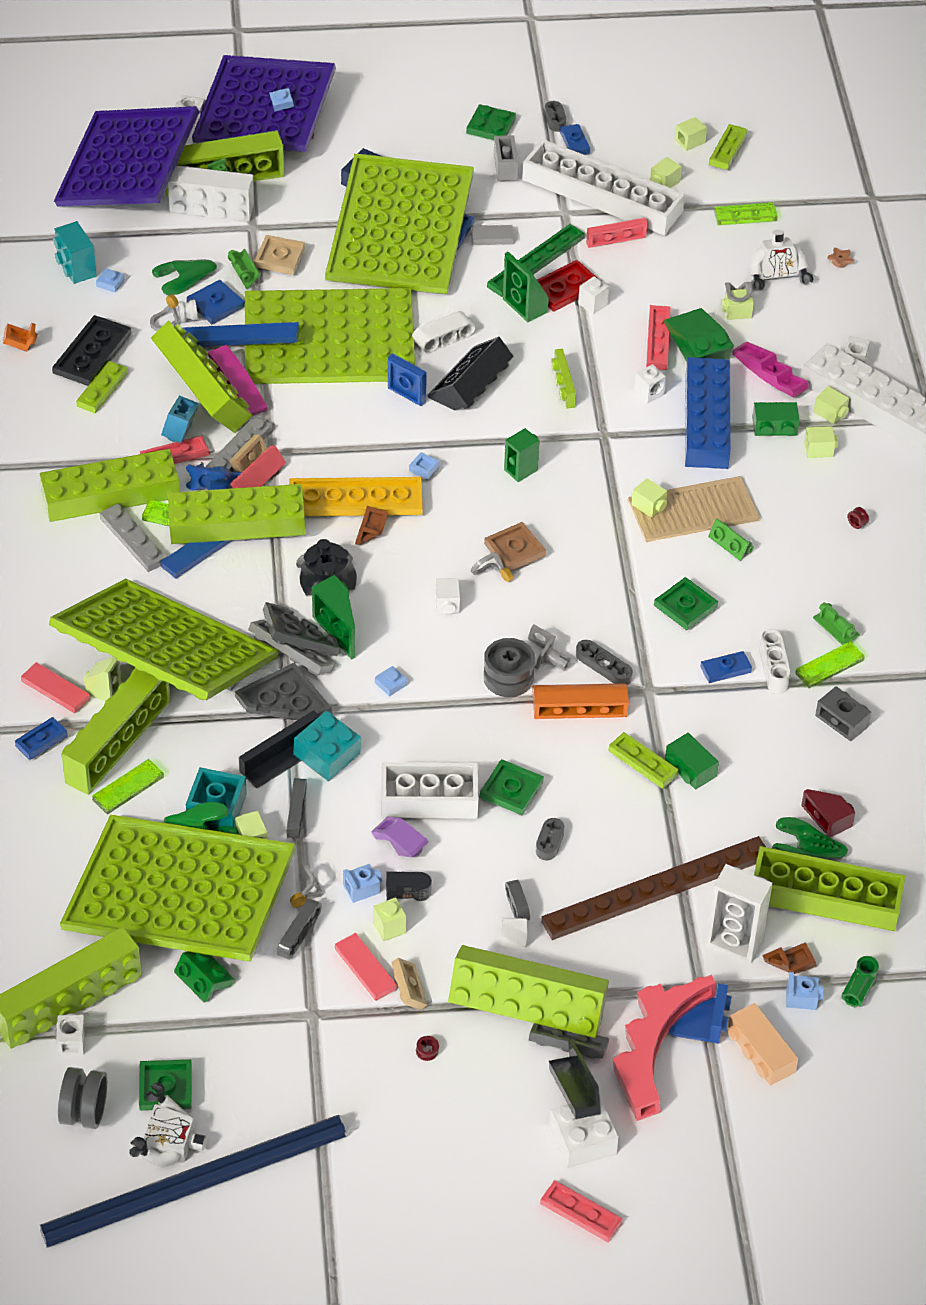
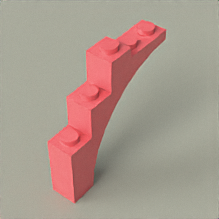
M712 975L698 977L690 983L673 986L667 991H664L662 985L658 984L647 986L637 992L638 1006L644 1018L634 1019L625 1025L626 1039L632 1051L622 1052L613 1058L614 1073L636 1121L661 1112L660 1098L653 1077L659 1048L670 1028L684 1014L698 1004L716 996V982Z

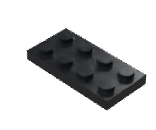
M93 315L53 365V374L88 386L132 334L131 327Z

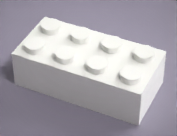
M183 166L175 167L168 183L170 212L250 222L254 208L253 175Z
M381 762V818H386L387 816L398 818H478V763Z
M726 864L714 884L705 944L751 963L763 942L772 882L747 873L738 867Z

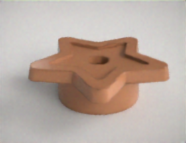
M835 247L833 254L827 257L834 266L840 268L847 266L848 263H853V259L850 257L851 250L842 251Z

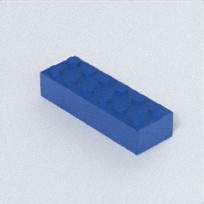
M687 357L685 373V467L728 469L731 452L730 360Z

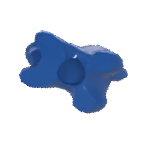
M203 462L196 466L189 464L186 466V471L189 473L191 481L186 483V487L191 491L200 489H230V483L242 472H231L223 466L204 467Z

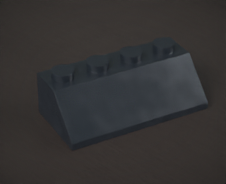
M500 336L475 345L427 396L429 399L454 411L460 408L467 409L474 404L475 397L483 394L486 391L485 387L498 378L497 374L509 366L508 362L514 356Z

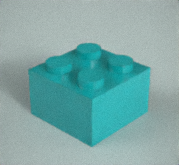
M78 221L54 228L55 237H53V243L57 249V253L54 255L57 264L62 265L65 276L69 277L73 284L97 277L94 245Z
M326 710L294 738L293 755L324 779L330 781L360 754L362 737Z
M199 767L186 801V810L206 802L224 804L228 809L226 817L205 822L210 827H235V817L239 816L247 795L246 776Z

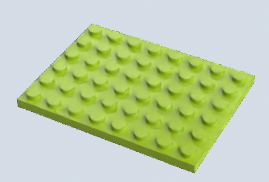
M354 154L325 272V280L388 288H411L414 291L448 294L474 167Z
M411 288L245 291V324L299 322L300 326L297 342L245 345V370L254 384L388 382V357L392 353L415 365L414 338L412 337Z
M126 578L51 616L49 620V626L57 629L58 632L68 634L81 643H87L95 647L99 652L108 653L118 661L131 664L139 671H145L154 675L156 679L166 681L174 685L175 688L185 690L193 694L197 699L206 701L277 659L279 650Z
M110 814L60 922L61 930L104 937L123 927L136 943L251 962L296 851L295 844Z

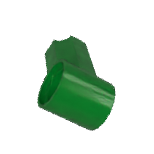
M862 956L857 960L856 968L841 995V999L847 1005L854 1008L861 1007L871 987L876 983L879 963L874 957Z

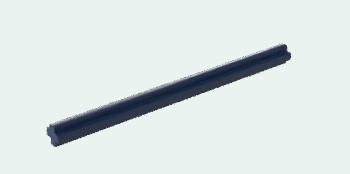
M335 1115L39 1225L42 1238L48 1248L346 1137L344 1124L341 1122L340 1116Z

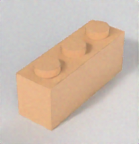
M755 1003L729 1016L727 1027L729 1037L733 1041L736 1040L745 1058L752 1061L756 1066L758 1075L763 1079L765 1078L770 1086L796 1073L797 1056Z

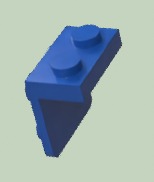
M718 983L716 998L713 997L704 1001L684 1014L670 1028V1035L719 1044L721 1031L726 1032L728 1017L724 1016V1011H730L732 996L727 995L728 985Z

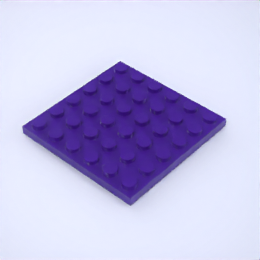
M223 55L193 132V143L278 131L283 144V150L307 152L336 71L335 63ZM289 88L294 107L274 111L270 93Z
M197 106L95 111L56 194L54 203L57 206L160 203L200 113Z

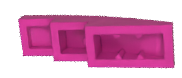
M747 341L732 350V354L750 371L777 390L793 398L809 388L807 380L793 375L792 367L777 361L776 353Z
M227 345L207 352L209 358L218 365L216 370L218 372L221 371L229 379L227 384H231L239 392L238 398L242 397L249 404L247 409L252 415L267 410V405L257 387Z

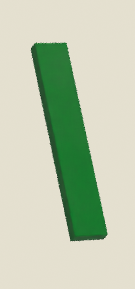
M568 224L518 261L534 275L585 238V233L574 225ZM504 270L487 282V288L503 297Z

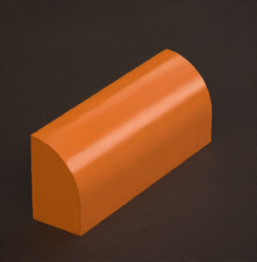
M626 683L532 686L534 719L615 718L628 716L629 699Z

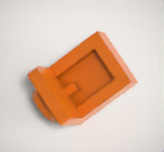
M7 323L4 328L3 344L27 352L30 345H34L38 333L35 332L36 324L31 323L28 330Z

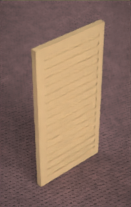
M741 476L668 489L666 508L652 518L632 506V496L628 497V502L646 542L711 530L716 518L723 523H727L728 527L760 520Z

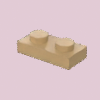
M253 435L229 460L235 472H243L268 449L261 435Z
M398 957L391 964L394 978L399 987L400 998L403 1004L421 1010L428 1004L416 965Z

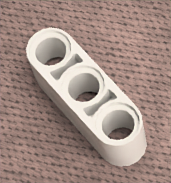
M457 311L418 327L412 337L425 353H432L470 337L475 331V325L462 311Z
M766 629L761 635L759 653L767 687L772 693L783 694L788 689L790 679V667L783 638L778 630Z

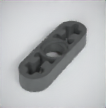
M581 640L577 643L576 658L612 683H626L627 685L631 683L633 670L630 665L591 640ZM600 660H607L610 664L602 666L598 662Z
M294 778L287 821V838H300L307 779Z
M311 898L305 902L280 940L277 948L278 956L288 960L294 956L318 919L322 903Z

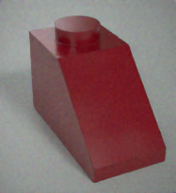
M811 789L804 790L801 806L828 837L831 838L853 827L854 807L847 803L841 795Z

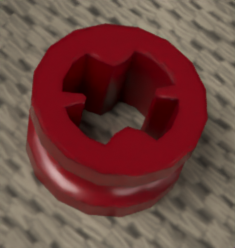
M856 507L847 514L849 523L855 529H860L863 525L869 523V516L862 507Z
M432 1036L420 1037L416 1044L417 1057L424 1061H431L437 1057L439 1050L438 1040ZM426 1045L432 1046V1049H429L428 1052L423 1050V1047L426 1048Z

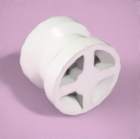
M190 300L188 303L178 301L180 322H185L186 319L197 320L195 300Z

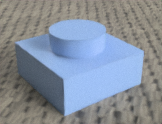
M289 88L270 93L274 111L294 107Z
M105 268L96 280V286L115 293L125 280L124 274Z
M420 452L409 464V471L428 480L438 469L439 460Z
M391 666L375 676V684L390 697L407 686V678L395 667Z

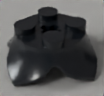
M320 539L317 544L308 548L297 559L296 566L301 568L300 585L306 596L312 595V586L333 575L341 582L343 581L349 590L355 589L357 574L352 564L353 557L348 550L327 539Z

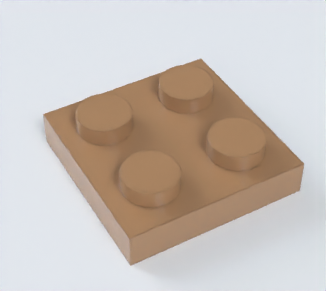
M523 522L484 538L485 546L491 553L496 552L503 566L507 567L510 571L546 556V549Z

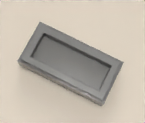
M472 226L473 245L513 244V226Z

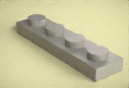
M254 416L205 467L223 466L233 472L234 469L229 460L253 435H261L264 440L272 431V424Z
M119 504L99 513L102 522L147 572L161 566L160 561L166 558L165 554Z
M262 619L250 623L248 631L255 634L258 640L265 641L272 645L273 648L278 649L279 652L285 653L290 657L291 661L308 668L310 673L320 675L331 672L334 663L310 649L301 650L295 645L287 643L286 645H281L272 640L266 620Z

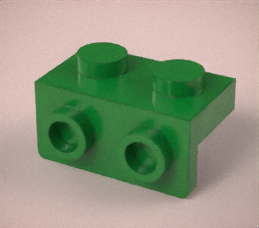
M183 952L174 969V973L203 1002H208L214 991L231 987L235 980L224 966L212 955Z

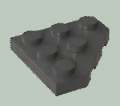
M265 602L263 607L264 616L272 640L276 643L295 645L301 650H314L324 656L338 655L340 647L337 638L330 634L324 636L322 632L318 631V626L305 618L300 621L293 615L294 611L289 608Z
M295 662L235 691V698L248 713L296 721L313 710L319 716L326 710L332 713V707Z

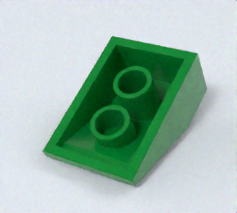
M507 251L504 258L503 300L528 323L548 313L549 299L535 276Z
M702 308L664 320L686 362L687 357L730 358L734 344L725 329Z
M333 575L312 586V617L328 634L337 638L339 647L352 660L355 658V624L349 598V589L343 581L341 582Z

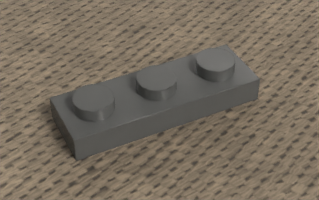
M534 1023L528 1041L569 1052L568 1040L573 1039L580 1054L586 1055L589 1058L603 1059L608 1047L609 1038L599 1035L593 1038Z

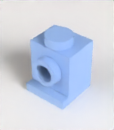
M367 864L350 871L348 869L343 870V886L352 903L380 894L382 876L378 869L373 870L372 866Z
M789 972L786 986V1007L816 1010L818 1000H823L824 986L819 985V977L796 976L794 973Z

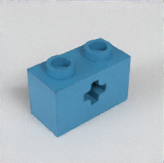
M179 395L167 415L161 435L172 442L182 443L193 424L199 403Z

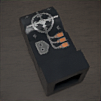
M386 871V901L395 897L397 899L413 898L417 901H425L431 896L432 879L427 873Z

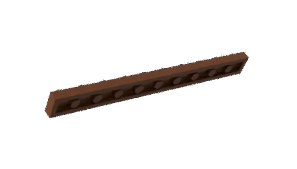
M759 836L546 914L541 917V923L551 940H555L716 880L726 864L740 869L756 865L760 846H766Z

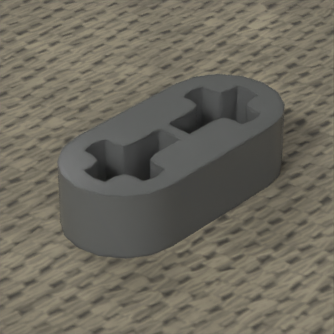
M548 101L545 104V117L548 126L552 131L560 132V127L566 126L567 121L563 106L558 101Z
M549 818L543 823L536 842V855L539 859L552 860L558 853L564 837L565 827L564 823L558 818ZM553 828H556V830L554 831V834L551 835V834H550V830H552ZM547 843H549L550 848H548V850H543L545 849Z
M519 880L505 882V891L514 918L530 920L528 903Z

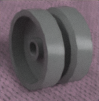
M502 638L491 643L484 653L483 677L488 690L502 697H517L526 693L531 688L534 682L535 653L531 646L516 638Z
M71 1066L67 1068L63 1077L58 1102V1121L60 1124L73 1126L80 1118V1122L85 1128L97 1129L99 1127L107 1096L108 1078L105 1071L92 1070L86 1077L83 1068Z

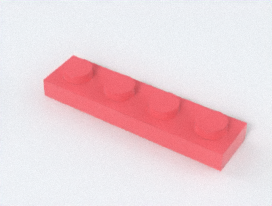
M650 305L646 367L653 364L658 370H667L669 330L664 320L670 318L671 306Z

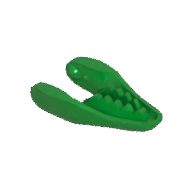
M209 259L174 260L154 267L152 274L158 278L177 270L179 277L165 283L161 289L165 295H178L187 291L200 279L215 271L217 265Z
M217 802L198 804L184 812L164 818V823L238 835V831L234 826L208 828L205 821L222 819L228 815L227 807Z
M782 817L776 822L778 830L796 837L798 846L796 848L787 844L775 843L772 849L827 860L843 858L848 852L845 845L826 836L801 819Z

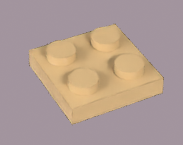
M266 235L254 260L256 268L294 275L304 253L305 242Z

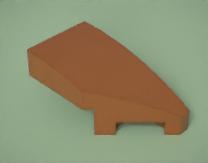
M367 506L355 545H360L381 535L388 512Z
M806 942L786 951H783L782 947L762 955L764 962L788 973L797 974L817 966Z

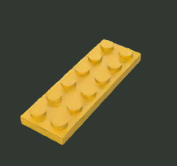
M421 477L289 478V485L302 484L304 516H364L367 506L386 511L388 515H422Z

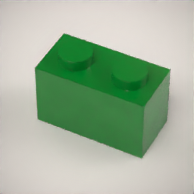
M754 402L752 415L754 436H797L800 421L797 402Z
M526 428L505 439L504 471L517 482L538 471L540 440Z
M689 732L666 746L665 760L679 769L678 773L683 781L690 784L695 790L717 777L719 761Z

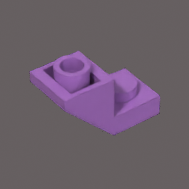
M387 816L371 831L375 839L390 841L399 856L415 857L422 852V848L429 842L426 837L402 818Z

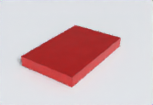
M575 260L537 279V281L548 296V308L555 312L578 300L580 285L596 276L581 262Z

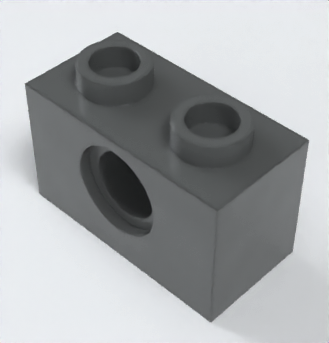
M835 686L818 700L815 716L851 742L869 727L872 712L865 705L853 699L847 692Z

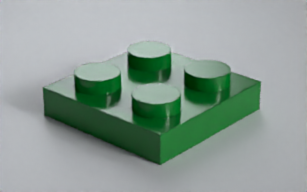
M479 104L466 127V134L494 140V136H507L516 120V113Z
M684 577L654 599V606L685 630H688L718 607L719 601L687 577Z
M501 759L481 789L479 798L523 815L543 784L544 776Z
M191 1059L140 1061L139 1111L153 1110L154 1105H158V1101L151 1102L146 1097L149 1091H153L157 1095L151 1088V1085L154 1083L162 1084L165 1088L164 1096L168 1095L182 1109H192Z

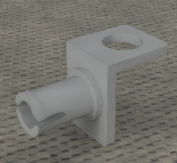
M533 624L528 640L544 648L537 659L535 668L538 669L543 661H548L564 671L571 658L553 649L556 639L555 635ZM535 633L543 635L545 641L539 640Z

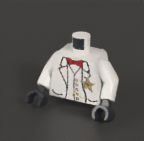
M780 229L772 231V239L761 241L760 248L756 250L750 260L751 276L753 277L751 281L752 290L756 289V281L759 283V289L762 290L765 287V282L762 279L799 275V272H801L799 280L803 285L805 284V275L809 276L811 283L814 280L813 275L807 272L808 265L804 253L797 244L792 243L790 238H784V231Z
M154 1083L151 1085V1088L157 1095L153 1091H149L146 1097L148 1101H158L159 1103L154 1105L144 1138L135 1137L130 1142L131 1145H134L129 1150L130 1156L138 1157L141 1154L142 1160L148 1161L157 1167H164L177 1162H184L189 1148L203 1151L206 1145V1135L194 1133V1119L168 1095L164 1096L165 1088L162 1084Z

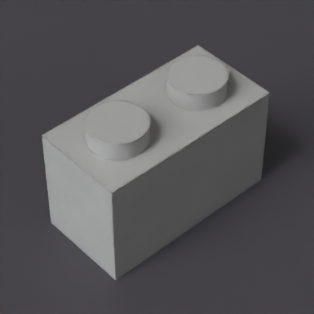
M514 135L494 136V161L497 181L517 180L518 157Z

